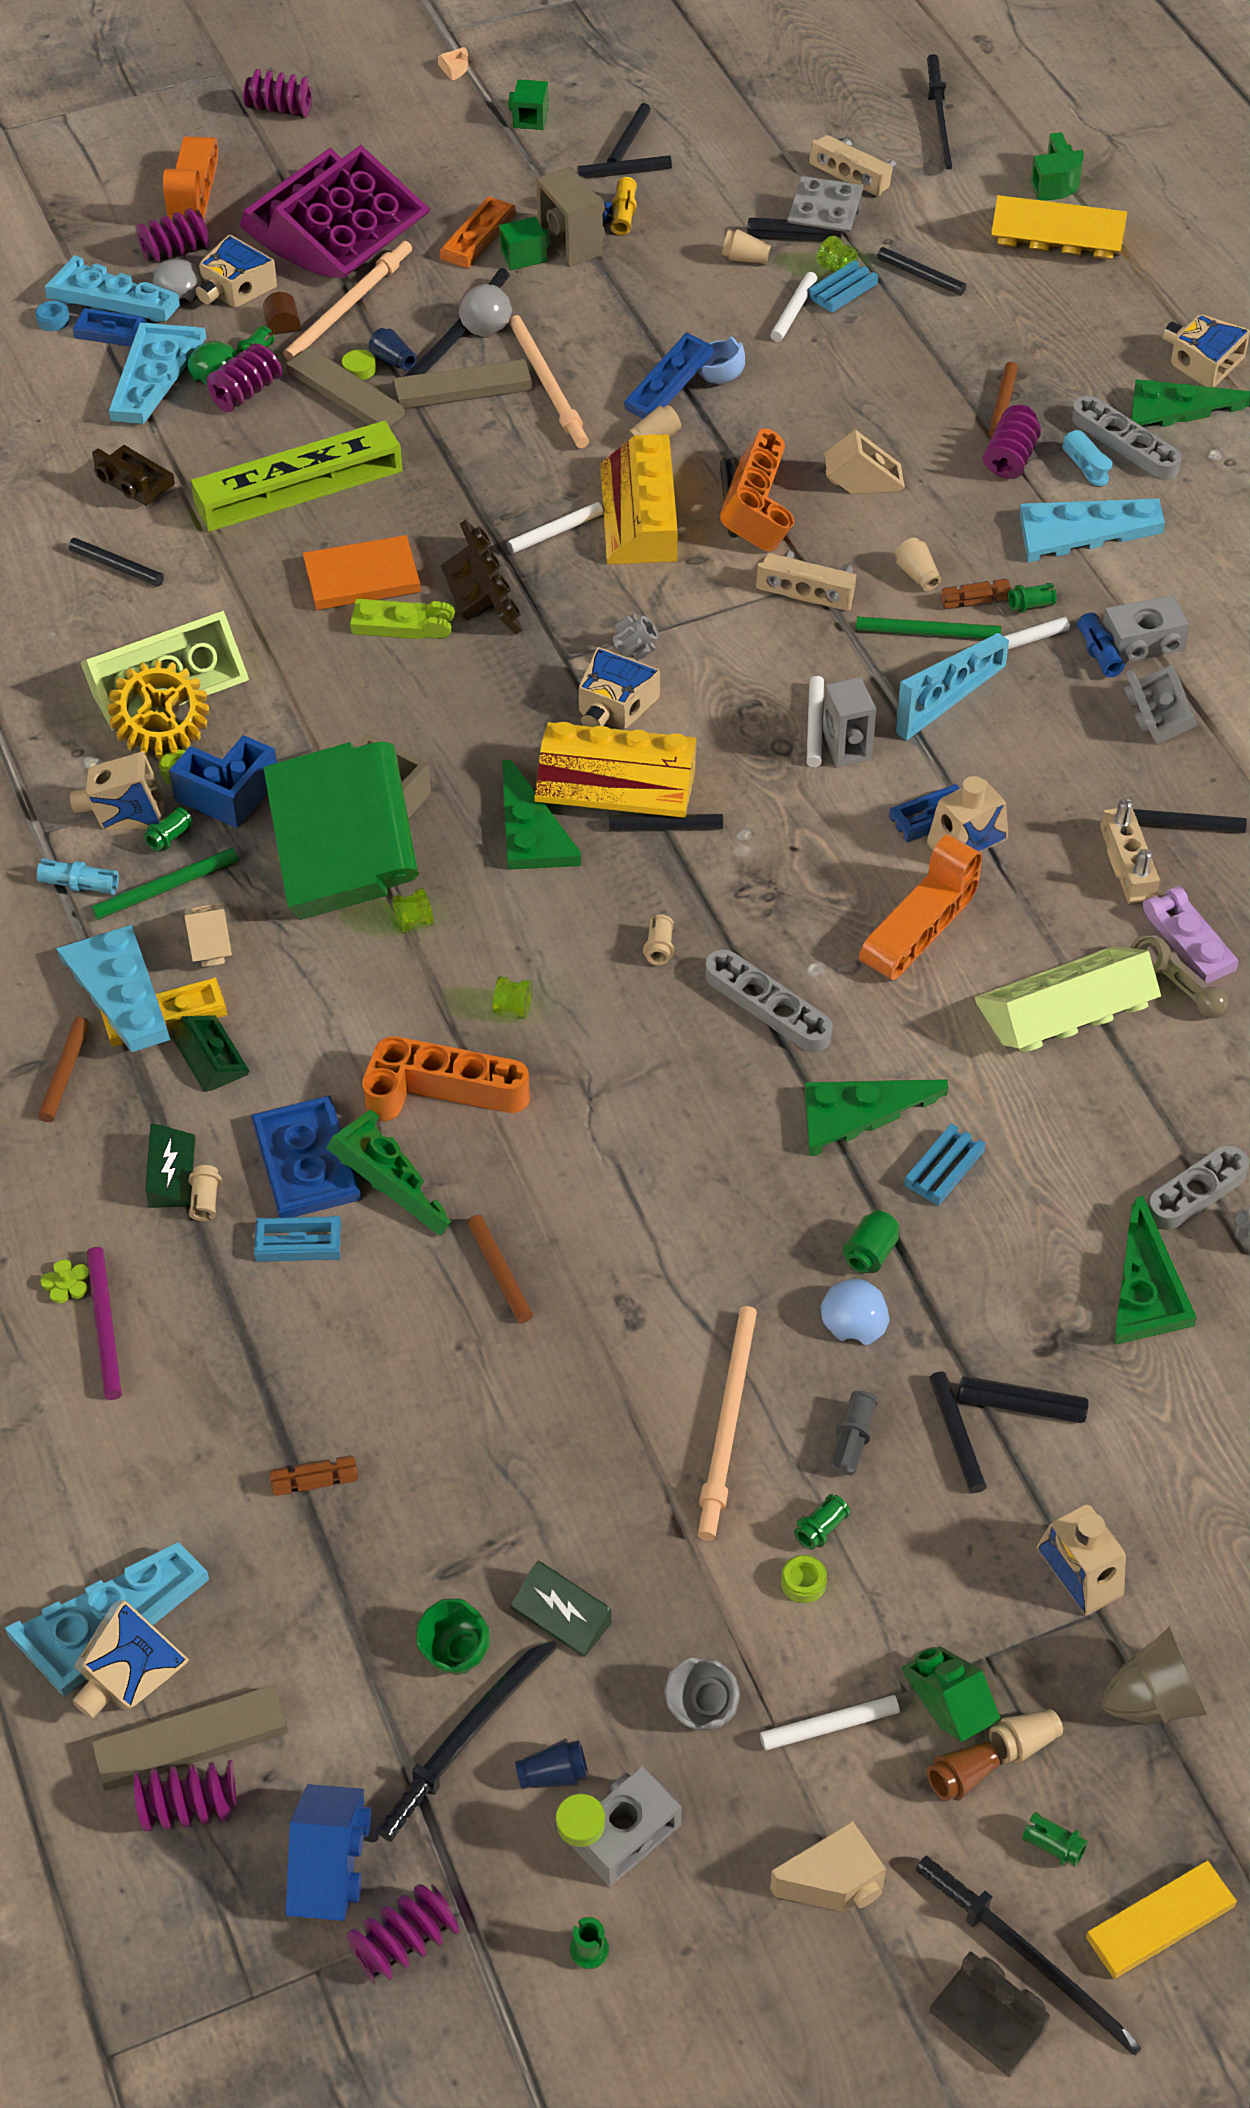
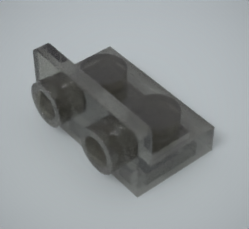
M969 1951L963 1959L961 1969L931 2004L929 2012L1010 2078L1046 2032L1050 2014L1045 2011L1046 2006L1037 1995L1027 1989L1020 1991L1005 1979L1006 1975L997 1963L985 1956L980 1959L973 1952Z

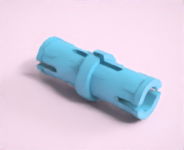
M42 858L40 860L41 863L38 864L37 880L39 883L70 887V890L74 892H81L82 889L114 895L115 889L117 890L119 873L117 870L86 866V863L81 861L64 863Z

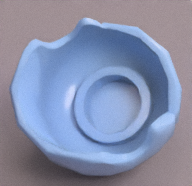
M729 337L727 341L717 340L710 342L709 344L712 345L714 353L698 370L699 375L705 381L722 385L732 382L741 375L745 366L743 344H738L734 337Z
M848 1279L829 1288L820 1305L823 1324L842 1342L846 1339H856L863 1345L871 1344L885 1333L890 1322L888 1307L883 1294L874 1285L862 1279Z

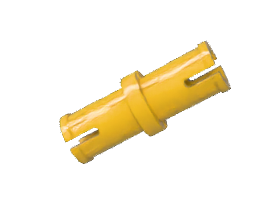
M622 177L618 180L616 196L612 200L613 219L611 230L620 236L627 235L630 232L632 216L637 208L635 200L637 183L630 177Z

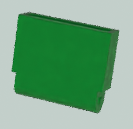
M351 742L264 767L287 906L300 920L388 896L387 888L408 883L418 877L417 861L396 750L393 744L389 742H374L355 748Z

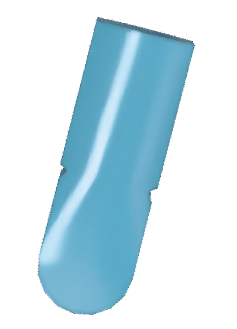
M1074 430L1064 437L1062 449L1081 468L1091 484L1095 486L1106 485L1109 480L1107 472L1112 468L1111 459L1100 452L1083 431Z

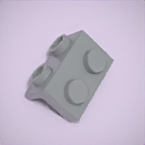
M1173 664L1140 680L1137 679L1133 669L1125 672L1130 685L1124 687L1132 707L1139 706L1140 712L1135 713L1139 727L1143 734L1150 731L1156 744L1198 726Z

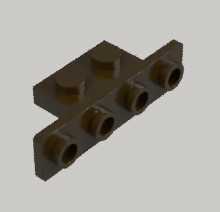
M465 519L460 523V526L469 546L440 565L458 611L468 621L493 603L499 619L517 635L523 631L518 620L521 612L507 594L511 589L504 577L498 572V569L501 567L498 559L488 549L491 541L480 526L474 528Z

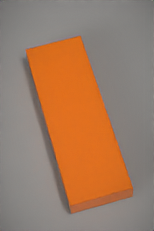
M488 196L440 249V259L468 269L497 237L499 225L509 223L516 215L515 205Z

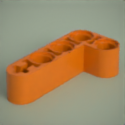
M184 136L176 168L164 170L163 192L167 216L171 221L174 213L179 212L184 217L185 210L189 208L194 210L195 213L198 209L203 219L205 218L218 162V142L216 137Z
M763 428L759 430L740 458L720 512V519L730 531L760 549L771 552L778 547L793 527L794 518L789 510L768 498L785 449V443L778 433L771 429Z
M949 834L944 835L936 844L931 854L928 875L870 934L860 950L859 961L893 981L899 978L972 900L979 885L982 853Z
M398 1036L386 1037L377 1043L362 1083L366 1112L370 1109L376 1112L379 1116L378 1121H389L398 1116L407 1093L506 1113L522 1111L530 1102L529 1071L522 1062Z

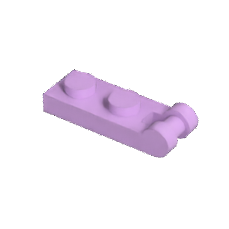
M1181 886L1167 890L1163 897L1153 896L1144 900L1143 909L1148 919L1188 967L1207 984L1237 970L1239 960L1191 905L1185 890ZM1172 909L1176 915L1170 917L1167 911Z

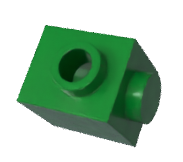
M517 80L515 91L509 93L508 109L512 111L513 128L544 130L549 110L548 81Z
M536 216L499 225L500 252L510 270L547 262V248L551 247V240L547 228L542 229Z

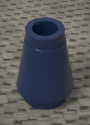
M380 328L372 334L369 340V349L376 359L401 368L404 371H409L414 367L417 355L393 329Z
M567 1738L515 1762L522 1790L527 1788L578 1785V1780L588 1778L587 1764L580 1740L568 1742Z

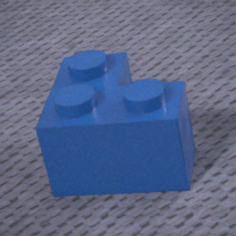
M245 735L236 742L223 759L190 746L169 770L175 801L238 828L268 793L264 767L277 763L275 748Z
M307 1784L290 1821L286 1916L344 1921L351 1903L359 1902L362 1876L361 1873L354 1872V1856H361L363 1839L368 1837L371 1825V1807H364V1789Z

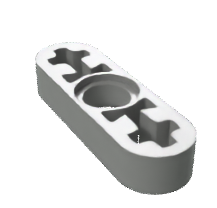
M1235 1146L1219 1147L1155 1190L1150 1197L1148 1208L1156 1226L1163 1230L1176 1229L1240 1186L1245 1181L1249 1168L1247 1154ZM1222 1163L1227 1167L1235 1165L1236 1171L1233 1168L1228 1167L1222 1172H1220ZM1191 1181H1201L1209 1187L1210 1191L1206 1194H1195L1189 1190L1187 1184ZM1176 1203L1174 1212L1170 1209H1166L1164 1211L1160 1209L1161 1205L1165 1208H1169Z

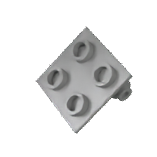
M801 176L787 223L851 232L855 215L860 214V199L864 185Z

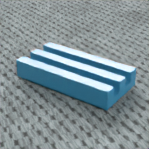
M854 260L809 288V298L833 313L877 285L878 274L875 272L869 274L867 267L859 268V262Z
M951 1123L905 1177L904 1186L940 1206L985 1152L986 1143L981 1140L977 1142L972 1141L971 1134L966 1131L960 1134L958 1127ZM952 1142L955 1143L950 1148V1150L944 1155V1157L939 1161V1163L934 1167V1169L928 1174V1176L923 1180V1182L919 1183L921 1178L932 1167V1165L937 1161V1159L943 1154V1152L948 1148V1146ZM962 1150L969 1151L935 1192L932 1191L930 1188L945 1173Z
M340 1216L256 1218L255 1261L340 1260ZM305 1232H331V1234L306 1235ZM265 1233H289V1235L264 1236Z

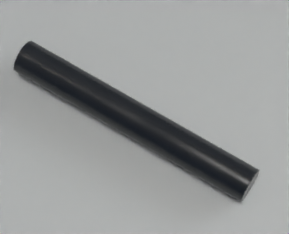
M640 104L609 155L607 162L622 160L651 111L648 104Z
M667 155L577 166V173L580 177L591 178L672 168L671 156Z
M881 247L878 251L877 259L961 296L966 289V283L892 250Z
M74 537L69 542L70 551L159 587L164 580V574L83 540Z
M1133 809L1139 825L1237 833L1246 832L1247 818Z
M686 814L685 818L665 815H609V831L723 829V814Z
M943 1371L933 1373L929 1379L970 1493L982 1492L987 1486L947 1375Z

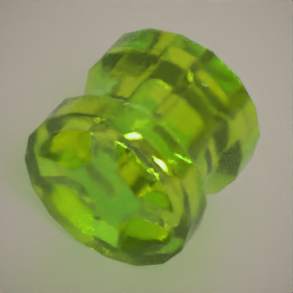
M834 235L828 237L821 244L816 260L819 265L824 268H830L831 272L835 273L850 262L857 260L858 253L854 247L849 244L844 245L843 241Z
M424 888L415 889L413 894L409 896L401 894L392 896L394 913L402 933L411 932L413 927L417 925L425 927L434 925L432 908Z
M499 976L493 996V1014L503 1016L506 1013L514 1014L517 1019L526 1020L532 999V981L523 979L520 982H512L506 976Z

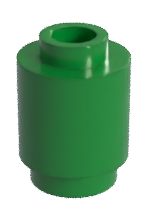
M874 1210L869 1215L862 1217L842 1249L847 1264L853 1270L859 1273H876L879 1271L899 1239L898 1232L900 1226L896 1219L880 1210Z

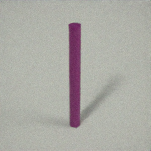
M92 1247L87 1250V1261L104 1397L108 1400H116L122 1396L104 1251L100 1247Z

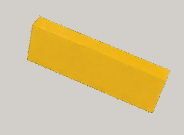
M216 977L155 994L168 1032L176 1029L182 1016L216 1015L219 1018L228 1015ZM100 1009L111 1047L125 1044Z
M1207 1860L1089 1930L1086 1939L1115 1980L1235 1908L1237 1900Z

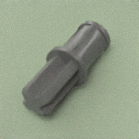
M852 1392L844 1421L837 1425L836 1433L838 1440L830 1467L839 1476H852L856 1472L863 1446L870 1442L871 1433L869 1427L878 1400L868 1392Z

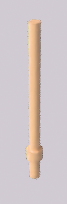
M403 241L391 253L386 252L376 262V267L283 351L284 357L290 361L302 353L384 276L393 274L399 268V263L412 251L411 244Z
M519 315L512 316L509 320V325L560 415L559 422L567 434L571 435L578 448L586 447L589 439L582 428L583 422L578 412L571 409Z
M750 1306L740 1308L708 1481L702 1485L699 1505L702 1507L697 1536L705 1541L715 1539L720 1511L725 1509L728 1489L725 1487L757 1315L756 1309Z

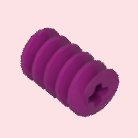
M255 69L253 77L246 79L243 90V101L246 108H252L253 106L257 110L267 108L269 112H275L278 109L282 114H287L290 111L294 116L302 113L304 117H308L312 97L307 76H303L301 83L297 84L296 75L291 74L287 83L282 72L278 74L277 80L274 81L272 71H267L265 79H262L261 70Z
M191 208L186 209L184 217L181 213L176 212L172 215V221L168 216H163L160 219V225L156 220H150L148 222V229L143 223L136 225L138 243L146 260H148V255L151 254L156 262H160V251H164L168 259L172 258L173 247L177 249L180 255H183L184 244H188L192 251H196L197 240H200L205 248L209 247L206 224L198 209L196 213Z
M254 343L247 347L246 350L240 352L237 357L230 359L227 364L220 366L217 371L210 373L207 378V388L213 402L225 412L234 411V406L239 407L244 404V399H251L254 392H261L263 385L269 386L272 384L273 379L282 377V367L276 356L267 347Z
M1018 404L1006 408L982 456L983 463L987 469L999 477L1005 479L1020 477L1041 435V426L1037 421V416L1029 406Z
M228 1760L224 1775H219L214 1762H209L205 1777H200L195 1765L190 1764L186 1779H181L176 1767L173 1766L170 1767L167 1780L164 1782L161 1781L157 1770L151 1769L148 1782L142 1784L137 1771H135V1808L144 1832L153 1830L156 1817H158L163 1829H171L176 1814L183 1827H191L195 1812L202 1825L211 1823L214 1810H216L222 1823L229 1822L237 1802L233 1760Z
M422 1884L415 1886L413 1891L415 1902L406 1895L397 1898L399 1914L389 1906L380 1910L382 1925L372 1917L364 1920L366 1937L354 1928L347 1932L349 1946L373 1984H375L374 1973L377 1971L388 1980L393 1978L390 1963L393 1960L397 1961L405 1969L410 1967L407 1953L409 1949L414 1950L421 1957H425L427 1952L424 1939L427 1937L438 1946L444 1944L440 1930L443 1926L455 1935L460 1933L459 1925L451 1908L433 1884H431L432 1891Z

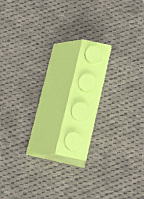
M224 611L80 662L92 695L109 726V720L113 717L108 714L107 705L112 703L109 698L110 691L118 690L116 687L118 677L127 679L126 671L128 668L139 673L142 661L147 664L148 669L154 668V663L157 659L161 661L162 668L167 669L168 665L173 661L176 664V673L187 668L190 672L189 680L198 678L200 681V688L198 690H205L207 695L249 680ZM155 688L157 690H167L166 688ZM139 694L131 701L128 707V714L131 718L137 715V710L143 706ZM152 706V711L156 712L158 710V713L165 711V708L161 707L159 710V707Z
M1112 946L975 996V1001L1003 1045L1018 1048L1020 1052H1027L1043 1046L1042 1040L1053 1036H1055V1039L1073 1036L1078 1033L1077 1027L1088 1023L1091 1026L1108 1023L1114 1019L1113 1014L1125 1010L1126 1013L1145 1009L1149 1006L1148 1001L1160 997L1161 993L1148 950Z

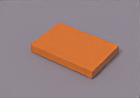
M407 535L303 552L304 564L316 610L355 604L356 599L379 600L421 592L420 581Z

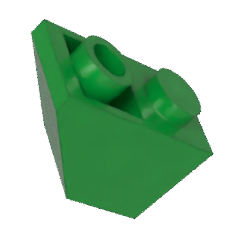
M939 1646L924 1649L916 1654L915 1660L901 1667L904 1676L940 1729L962 1742L1001 1720L983 1671L945 1648Z

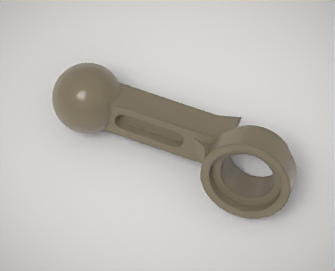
M1143 935L1134 940L1130 948L1148 950L1151 944L1157 948L1158 960L1153 965L1155 974L1160 972L1165 974L1196 1002L1197 1008L1203 1016L1217 1018L1226 1012L1229 1000L1225 991L1216 986H1209L1179 959L1175 951L1170 952L1168 944L1157 935Z

